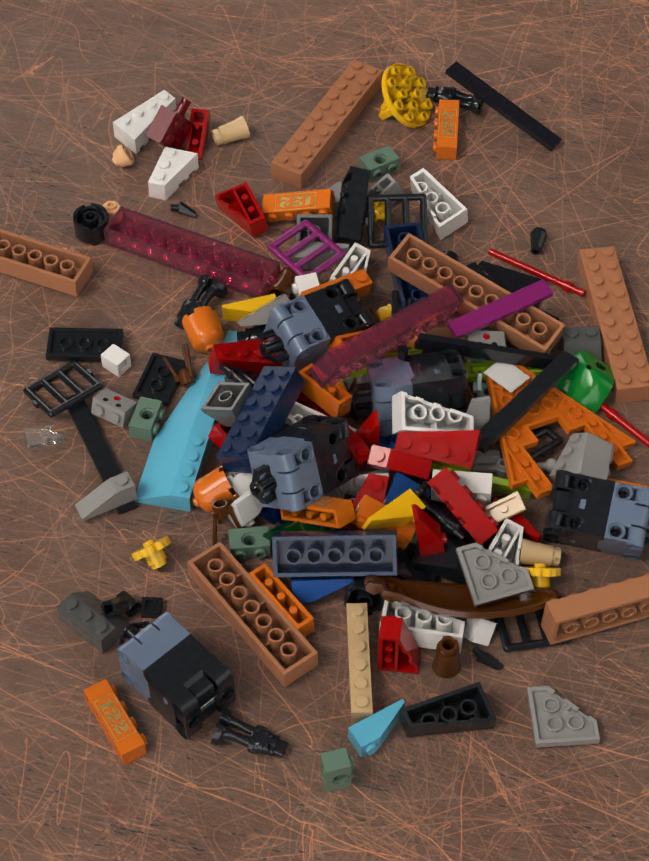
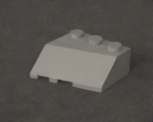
M588 432L573 433L549 476L554 480L557 470H566L580 475L607 480L611 472L609 464L612 463L614 446Z

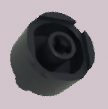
M91 203V206L85 207V205H82L74 211L73 223L77 239L96 246L108 237L110 224L105 207L100 204Z

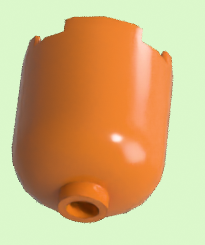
M210 306L195 308L194 313L189 316L187 314L184 315L182 325L195 351L210 353L214 344L224 342V332L216 310H212Z
M222 465L199 478L193 485L194 497H192V501L197 508L201 507L207 513L213 512L212 503L217 499L227 500L229 506L240 497L231 486Z

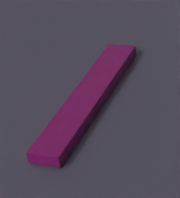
M542 279L447 322V327L456 339H460L552 297L553 291L546 281Z

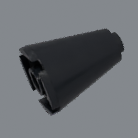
M353 576V581L348 584L344 596V605L346 606V603H367L368 616L373 615L372 612L376 610L378 612L381 611L385 600L381 597L380 593L373 595L365 591L364 579L367 576Z

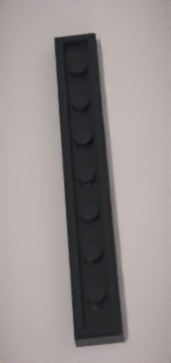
M457 61L446 69L445 74L549 151H552L561 142L562 139Z
M420 333L414 343V349L431 352L456 349L462 357L537 369H545L558 356Z
M566 351L559 354L480 429L482 435L478 451L485 454L579 364V359Z
M77 394L68 396V397H66V398L69 400V399H71L72 397L76 396ZM85 400L68 408L67 410L102 482L104 483L109 478L121 474ZM134 500L117 507L116 510L120 515L136 509L137 504Z

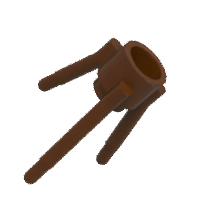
M187 343L182 344L186 368L179 370V375H177L167 358L163 357L164 362L174 376L175 382H180L181 386L195 382Z
M217 499L212 503L213 546L217 544V522L221 524V520L226 519L228 514H230L236 527L242 528L234 514L233 507L228 506V502L225 499Z

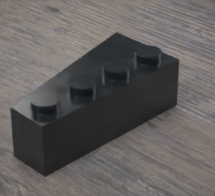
M350 166L341 183L334 243L349 244L350 248L355 242L357 244L358 242L361 243L363 236L361 227H363L365 219L363 215L366 208L371 170Z
M480 682L401 708L399 720L407 737L493 729L497 720Z

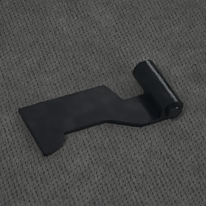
M448 250L442 252L458 261V255L455 252ZM482 260L478 264L479 267L482 266L496 280L495 284L510 293L542 280ZM537 303V304H535V305H533V306L536 307V308H538L539 303Z

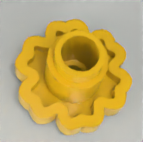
M168 536L155 541L150 539L142 544L143 547L134 551L131 555L134 561L145 558L148 566L155 570L167 564V556L163 548L168 546L171 541Z
M534 563V566H523L528 569L533 587L548 588L550 587V577L561 576V568L546 567V563Z

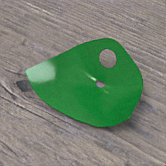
M578 351L572 355L579 359V364L556 386L561 392L596 414L613 387L614 377L611 369L604 362L587 351ZM595 363L604 366L605 370L599 369ZM590 365L592 369L589 370L586 366Z

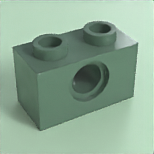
M388 145L359 157V168L371 170L369 182L382 178L387 173L391 174L399 171L400 158Z
M140 396L128 425L131 438L152 442L154 435H157L159 432L160 420H163L165 417L162 401Z
M268 526L228 529L230 553L234 558L241 561L249 558L262 559L271 557L270 540L263 537V534L269 531Z
M346 747L320 753V774L326 793L351 787V778H354V761L352 755H348Z

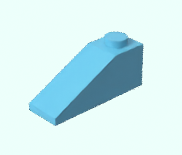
M403 699L348 727V739L361 758L365 755L374 754L383 744L399 721L401 708L405 707Z

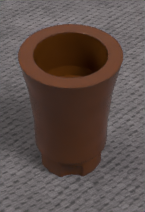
M284 267L266 290V295L275 293L276 297L281 294H286L290 300L292 284H294L295 276L298 275L289 267Z
M443 636L442 640L438 642L436 654L432 661L434 673L441 678H453L461 669L459 643L452 636Z

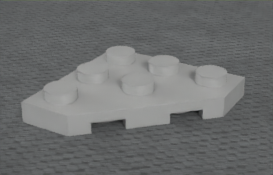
M478 543L456 548L474 607L534 590L528 569L511 563L505 557L486 550Z
M549 686L527 687L535 748L599 744L600 736L597 720L579 711V707L566 698L563 699L558 696L555 690Z

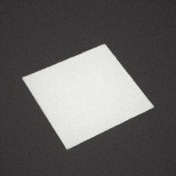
M496 362L483 372L510 393L530 378L516 366Z

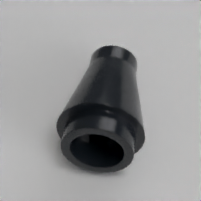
M536 227L530 232L531 253L534 255L541 254L548 237L544 228Z

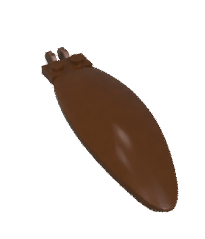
M369 575L364 579L365 591L373 595L380 593L381 597L388 602L397 601L401 603L405 601L431 612L469 619H492L526 614L545 608L546 602L551 599H560L558 593L553 589L534 587L533 591L474 607L467 584L405 580L393 576L376 577Z

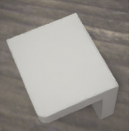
M112 344L101 354L102 366L118 377L131 367L130 354L115 344Z
M467 618L464 627V638L471 642L488 646L496 622L490 619Z

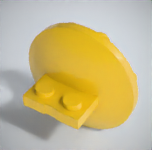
M395 63L387 67L382 76L381 85L384 101L378 116L384 120L393 115L401 124L409 128L423 126L429 120L431 109L433 108L430 98H426L428 90L424 78L420 77L412 66L402 63Z

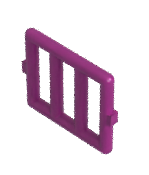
M309 220L302 221L291 230L286 229L283 231L282 236L268 245V249L298 276L306 274L301 269L303 266L329 248L336 254L308 274L316 272L318 276L322 272L326 273L331 270L333 264L346 255L339 246ZM305 228L312 232V234L284 253L277 248ZM317 238L324 243L297 263H294L289 258Z

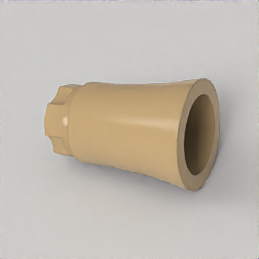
M242 115L231 122L217 127V129L211 130L216 146L250 138L247 123Z
M522 538L519 565L546 563V567H559L561 548Z

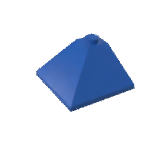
M353 576L291 577L292 594L301 604L314 602L350 584L353 581Z

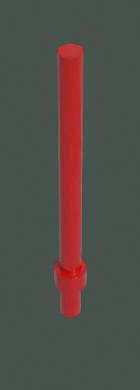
M490 248L488 255L555 284L568 293L572 292L581 297H584L586 290L574 286V283L568 280L563 281L495 249Z
M604 402L599 409L606 414L608 419L617 422L649 448L648 437L621 417L617 410L610 408Z

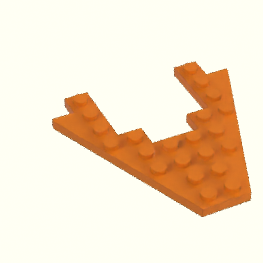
M514 365L530 378L512 393L486 375V383L494 416L537 375L523 366ZM555 387L499 439L510 489L513 490L527 485L537 499L550 495L552 484L526 451V449L537 446L539 442L531 430L558 422L568 435L581 430L591 433L613 444L614 453L610 465L615 471L632 465L633 460L625 450L633 448L636 444L633 438Z

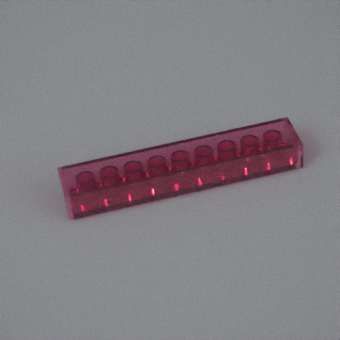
M124 207L118 209L104 229L105 244L198 278L201 275H208L211 277L212 282L214 279H217L226 288L254 298L265 296L266 290L280 272V262Z
M452 283L326 351L309 369V372L322 389L328 385L333 387L340 381V378H343V380L347 379L353 374L354 370L356 373L366 366L365 364L371 365L378 360L379 356L381 358L387 356L391 349L396 351L399 345H403L402 343L408 344L414 340V336L418 337L420 333H426L427 329L433 330L439 325V322L441 324L445 323L451 318L450 314L453 315L460 310L459 305L464 300Z

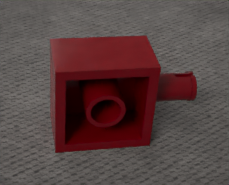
M182 97L176 110L173 111L161 105L145 136L164 147L180 149L193 125L184 116L191 101Z

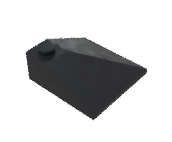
M465 531L467 534L461 541L455 535L451 536L446 533L447 544H444V553L421 557L417 541L410 564L456 584H467L456 548L477 542L468 531Z

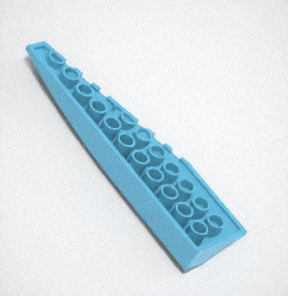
M228 330L224 336L223 343L237 342L238 331ZM208 361L154 438L136 491L137 499L135 502L191 512L194 504L192 501V497H194L193 485L203 475L213 443L208 435L213 425L219 423L202 412L201 408L217 383L225 382L224 377L226 376L223 374H210Z

